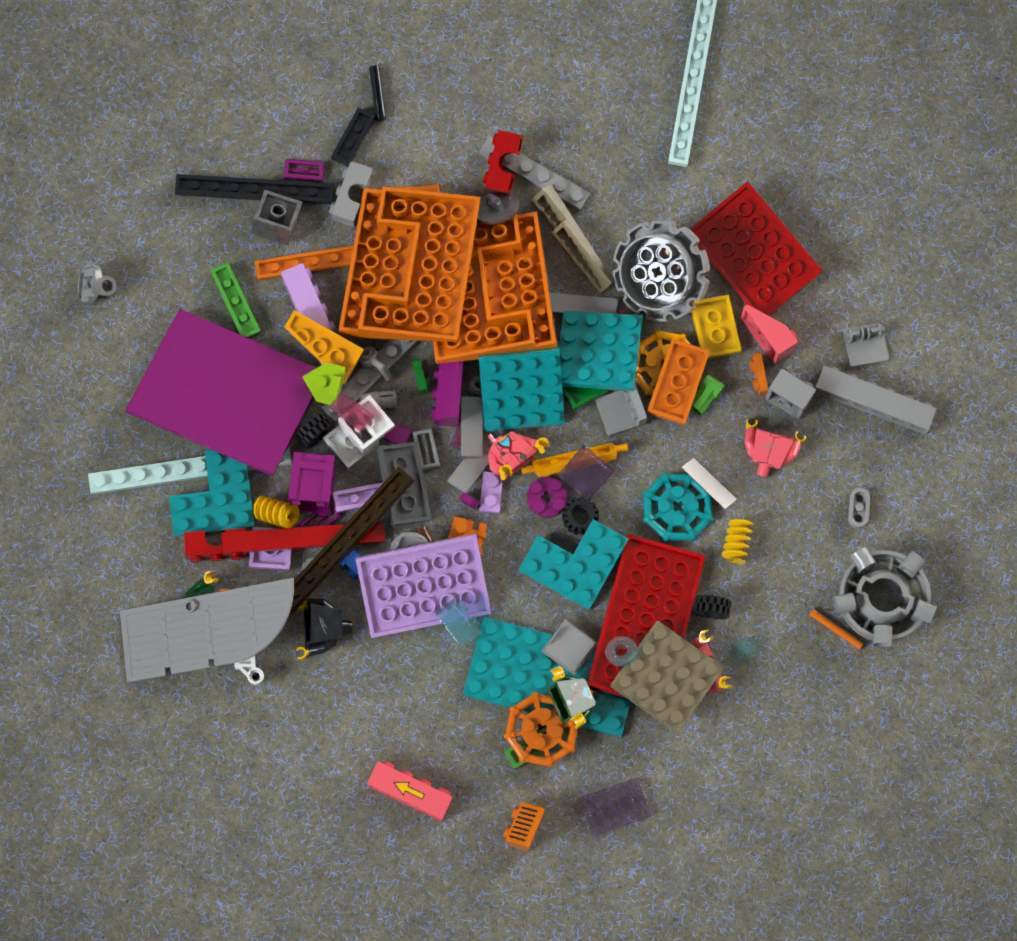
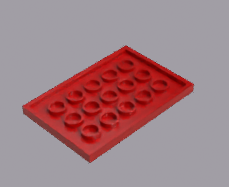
M748 181L690 228L700 240L698 243L700 249L706 251L709 260L743 301L768 316L772 315L823 273V270Z

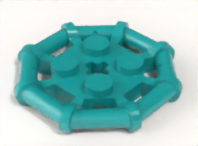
M663 472L642 493L644 503L643 522L649 525L665 542L677 540H691L693 542L709 523L714 521L712 496L688 473L665 474ZM685 481L683 487H671L670 482ZM664 484L667 490L660 497L654 495ZM689 484L696 488L701 494L695 496L688 489ZM704 500V513L699 512L698 501ZM652 501L657 502L658 513L652 514ZM681 503L683 511L677 510L675 512L673 504ZM696 517L701 519V521L692 530V528L690 527L692 521ZM660 518L668 525V528L665 530L655 520ZM685 527L686 532L671 533L672 528Z

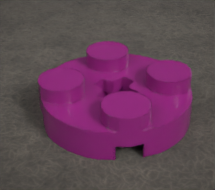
M550 477L540 478L530 485L527 492L529 508L532 512L543 518L557 516L567 503L566 489L558 479ZM544 493L553 496L550 502L546 503L544 499H541Z

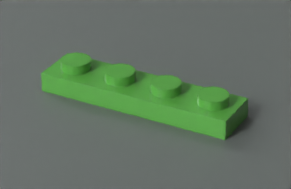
M227 262L211 269L212 277L239 334L246 338H252L261 334L229 263Z

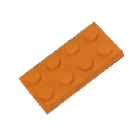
M672 338L647 414L685 426L710 353L709 350Z

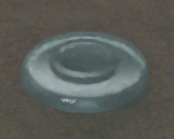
M626 636L613 638L609 641L605 650L606 658L615 666L629 665L635 660L638 653L636 643ZM620 648L627 649V653L622 656L617 655L616 651Z

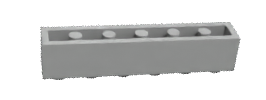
M823 366L815 387V393L925 435L929 431L937 409L929 402L916 401L907 394L900 395L895 393V390L892 388L877 386L871 380L863 381L858 379L855 374L840 372L834 366Z

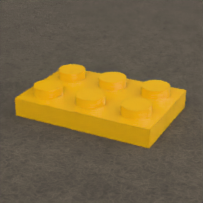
M729 294L702 299L698 302L694 301L696 308L691 314L700 348L710 351L708 359L741 353V345Z

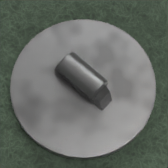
M505 192L488 193L481 197L477 222L482 224H498L511 219L520 209L518 197L512 193Z

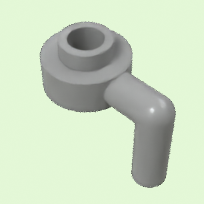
M373 347L364 348V352L359 359L362 366L366 368L375 366L386 381L391 380L392 375L386 365L379 360L380 356L376 349Z

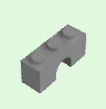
M352 161L349 167H345L342 175L344 181L342 185H338L336 191L337 200L332 202L329 210L333 221L355 227L360 212V203L352 201L349 195L355 190L363 191L364 188L369 189L374 175L373 168Z

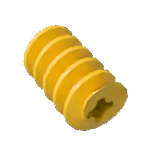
M264 495L259 496L254 504V515L257 520L289 529L293 527L300 516V510L297 505Z
M733 519L728 522L730 527L726 531L728 535L725 537V541L727 543L723 545L725 551L722 552V557L733 563L746 564V561L741 559V557L748 555L743 549H749V545L744 542L751 541V538L746 536V534L753 532L748 526H754V524L743 519Z

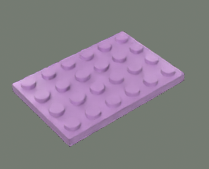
M476 533L355 558L371 638L491 614Z

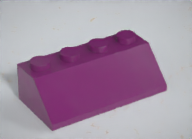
M464 361L439 363V369H435L434 381H438L437 388H433V400H436V407H432L431 419H435V425L459 427Z

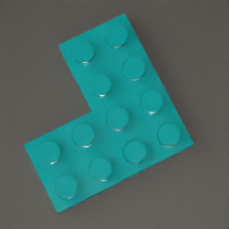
M205 451L209 491L169 496L174 536H182L184 532L205 531L207 533L223 531L225 529L255 527L248 465L216 451Z
M594 519L574 554L537 535L518 571L590 610L629 539Z

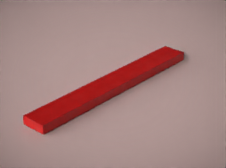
M377 522L357 545L385 543L384 522ZM345 524L221 533L223 554L325 547Z

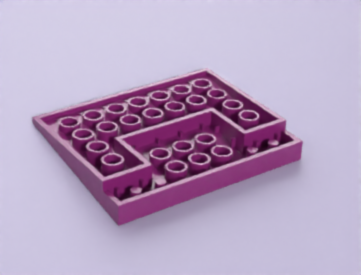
M179 309L125 412L273 476L315 399L303 376L316 369V367Z

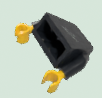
M309 598L305 600L297 610L304 611L305 646L309 647L308 649L303 647L296 649V651L304 650L305 652L304 656L298 657V659L305 660L308 655L322 654L335 647L337 641L342 639L343 632H352V621L342 620V611L336 609L333 604L323 598Z

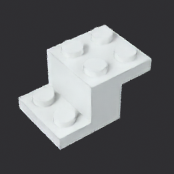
M368 395L338 418L339 426L324 436L323 440L349 470L380 446L379 439L391 431L395 425L375 400Z

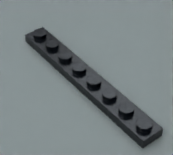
M176 174L175 195L261 200L264 190L302 201V203L331 205L333 202L334 184Z

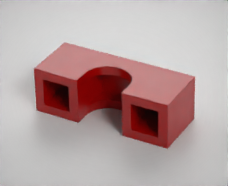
M498 130L494 134L492 140L494 150L493 153L490 152L488 157L490 167L489 171L485 172L483 179L485 188L511 193L515 174L506 172L502 166V161L508 154L520 155L524 139L523 135Z
M245 528L225 529V532L246 531ZM205 531L184 532L185 557L192 563H199L203 561L202 559L210 558L211 561H222L226 557H231V560H242L243 556H248V553L223 554L222 544L212 546L206 542Z

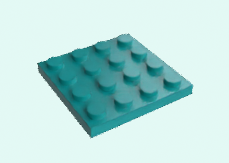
M564 310L559 340L562 386L634 391L643 315Z
M559 347L478 355L485 432L496 429L500 431L565 424Z

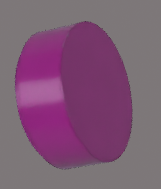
M464 492L459 497L461 502L473 509H476L480 504L479 501Z

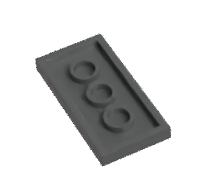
M417 442L378 446L376 449L383 483L398 467L414 479V483L388 510L391 526L431 521L432 518Z

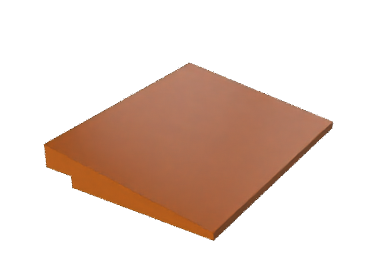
M382 187V190L364 188L340 319L339 335L352 338L458 342L481 197L393 187Z
M537 211L520 215L516 214L511 219L498 224H482L477 222L458 342L433 341L436 364L479 360L478 355L558 347Z

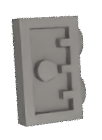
M634 386V391L620 390L595 399L608 436L646 424L647 416L636 386Z

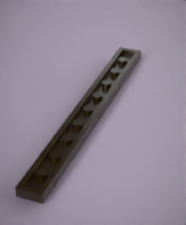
M398 467L294 579V597L288 618L414 483V479L404 470Z

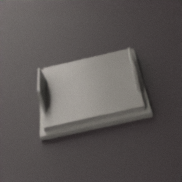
M565 619L541 652L575 676L598 642Z

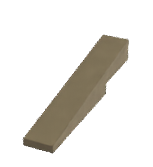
M550 184L542 188L532 201L554 227V230L551 232L597 291L600 294L603 293L614 280L553 186Z

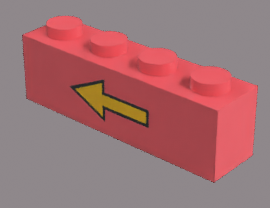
M383 761V763L377 762L367 782L368 787L441 822L443 821L453 800V797L450 796L451 792L441 787L437 790L431 787L432 783L421 778L418 781L412 778L413 774L406 770L399 772L394 769L395 766L387 761Z

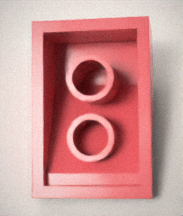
M749 305L744 306L740 317L774 365L794 353L798 344V337L792 329L789 330L786 325Z

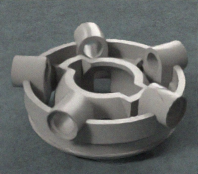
M866 547L851 555L854 562L849 566L841 580L839 596H834L833 599L837 614H842L847 624L857 634L872 640L875 646L889 647L892 646V641L903 639L912 634L923 621L931 622L937 606L930 604V585L925 573L921 569L925 561L920 555L913 551L907 556L887 550L869 552ZM876 562L889 563L887 570L878 569L865 574L858 584L848 580L854 572L858 576L872 568ZM893 564L898 565L896 570L909 581L914 579L917 583L921 600H918L915 608L913 607L915 597L912 596L907 581L901 575L891 571ZM878 579L890 580L901 588L905 606L902 608L897 607L889 612L879 611L871 604L868 594L863 592L862 587ZM846 585L855 589L854 594H845ZM856 605H859L860 608L858 616L865 622L863 628L850 616L855 613ZM911 612L910 620L915 623L907 630L892 635L893 627L890 625L893 622L900 624ZM868 625L873 627L871 632L865 630Z

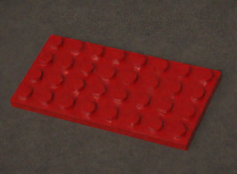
M627 534L626 537L629 540L622 551L587 682L589 687L624 697L611 688L610 685L656 621H659L683 639L685 638L706 555Z

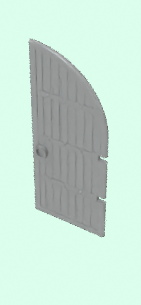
M294 578L121 610L120 617L127 682L167 676L166 668H170L173 675L210 668V660H214L216 667L241 662L255 656L277 637L285 625L293 603Z

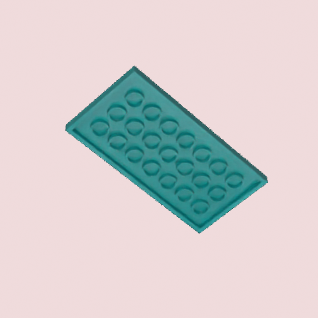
M483 617L462 696L510 708L532 695V692L537 691V693L549 695L547 689L558 682H553L552 678H554V675L550 670L560 665L541 651L553 635ZM597 646L575 674L577 679L583 678L588 682ZM563 668L565 674L574 676V675L571 674L569 671H567L565 668ZM599 691V697L594 698L596 705L591 708L592 714L581 727L621 738L631 701L621 696ZM540 702V708L553 710L554 705ZM534 703L522 710V712L530 713L535 710Z

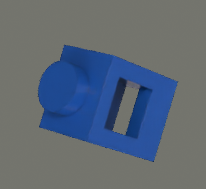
M353 550L340 563V568L342 570L347 568L346 573L355 580L357 578L359 580L355 558L361 557V555Z

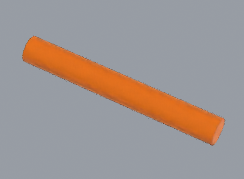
M814 608L809 615L859 650L864 643Z

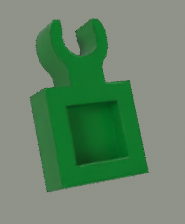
M420 358L413 359L412 365L419 395L427 394V388L430 387L428 375L424 376Z

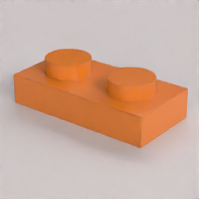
M755 353L752 356V360L749 361L750 372H754L755 380H753L754 391H758L759 397L767 395L768 385L762 354Z

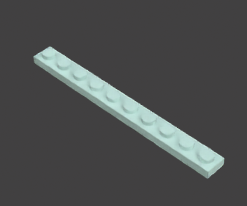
M697 0L668 164L688 166L717 0Z
M289 447L284 454L285 461L279 463L278 466L292 464ZM205 456L88 474L91 495L208 477ZM248 466V471L256 470L255 468Z

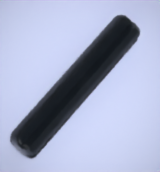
M372 65L369 67L376 120L384 121L386 120L380 66Z

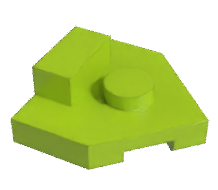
M326 362L303 376L305 383L317 402L337 406L347 367Z

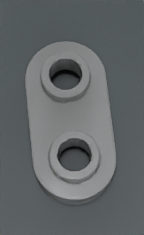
M864 488L854 489L849 496L848 522L853 528L859 529L863 528L869 520L870 494ZM861 496L863 501L857 502L856 497ZM855 516H860V517H861V521H860V522L855 521L854 517H855Z

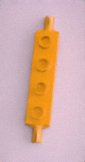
M612 443L533 460L532 465L521 467L522 475L535 473L538 477H547L554 473L568 472L580 467L586 468L593 464L608 463L616 459L617 453L628 451L627 443L616 446Z

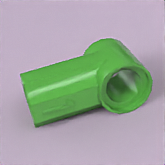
M708 374L694 397L691 410L702 416L712 401L717 399L719 392L723 391L725 385Z

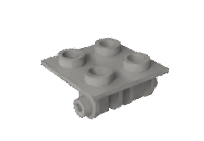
M881 323L842 329L850 367L889 361L884 338L885 327Z

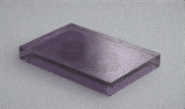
M638 777L579 798L593 837L652 817Z

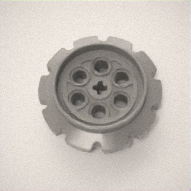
M666 219L653 220L651 226L648 222H644L630 229L626 233L628 241L623 240L619 242L613 261L618 264V268L612 271L617 291H623L625 294L623 302L636 314L644 311L646 319L658 322L670 320L671 315L674 319H678L692 312L696 308L694 301L698 302L704 298L709 285V280L704 276L706 272L710 271L709 259L706 251L698 248V243L700 242L698 237L687 227L677 229L675 221ZM666 248L670 251L669 257L666 255ZM648 250H649V251L651 252V254H652V258H651V259H650V258L648 257V255H647V251H648ZM677 265H680L682 269L681 273L678 272ZM641 268L645 271V276H642ZM670 283L674 284V291L670 288ZM652 284L656 287V293L652 290Z

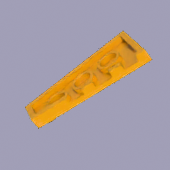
M295 310L284 327L322 364L328 362L347 367L343 381L345 385L364 352L363 348Z

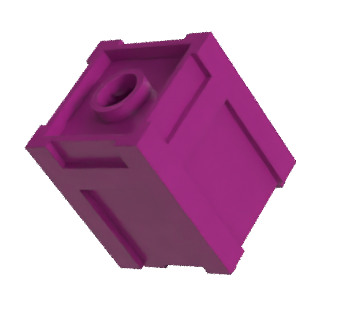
M294 452L288 500L291 501V504L299 507L300 514H302V511L318 512V516L331 514L332 492H334L337 469L334 466V455Z

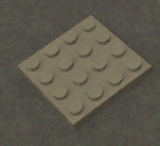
M656 621L610 687L678 734L725 667L668 627Z

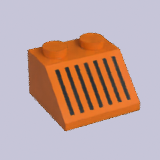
M521 802L520 807L515 806L511 815L514 821L511 826L507 825L503 837H506L505 843L528 852L545 809Z

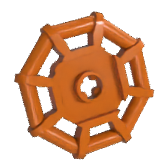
M535 691L523 701L509 708L510 713L504 739H507L519 757L520 762H528L551 768L553 764L571 752L574 753L578 729L575 728L576 725L572 720L563 725L556 714L555 706L553 710L540 708V702L554 704L550 695L540 694ZM534 703L535 710L525 716L521 711ZM517 718L523 720L521 731L514 732ZM538 725L547 726V734H538ZM563 728H570L567 742L561 740ZM522 737L528 747L523 750L516 738ZM559 744L562 749L550 756L549 750ZM535 749L544 752V757L531 755L530 752Z

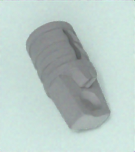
M396 390L376 391L361 395V401L370 395L381 409L397 408Z

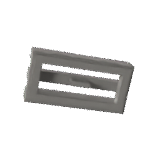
M432 428L412 432L414 442H417L422 471L440 468ZM428 433H429L430 442H431L432 451H433V456H434V460H435V463H432V464H431L430 455H429L428 446H427L426 437H425V434H428ZM418 435H421L427 465H423Z

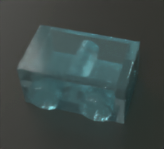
M454 598L438 610L436 615L463 648L481 634L479 628L481 624L475 616L471 618L468 615L467 611L469 609L462 600L458 602Z

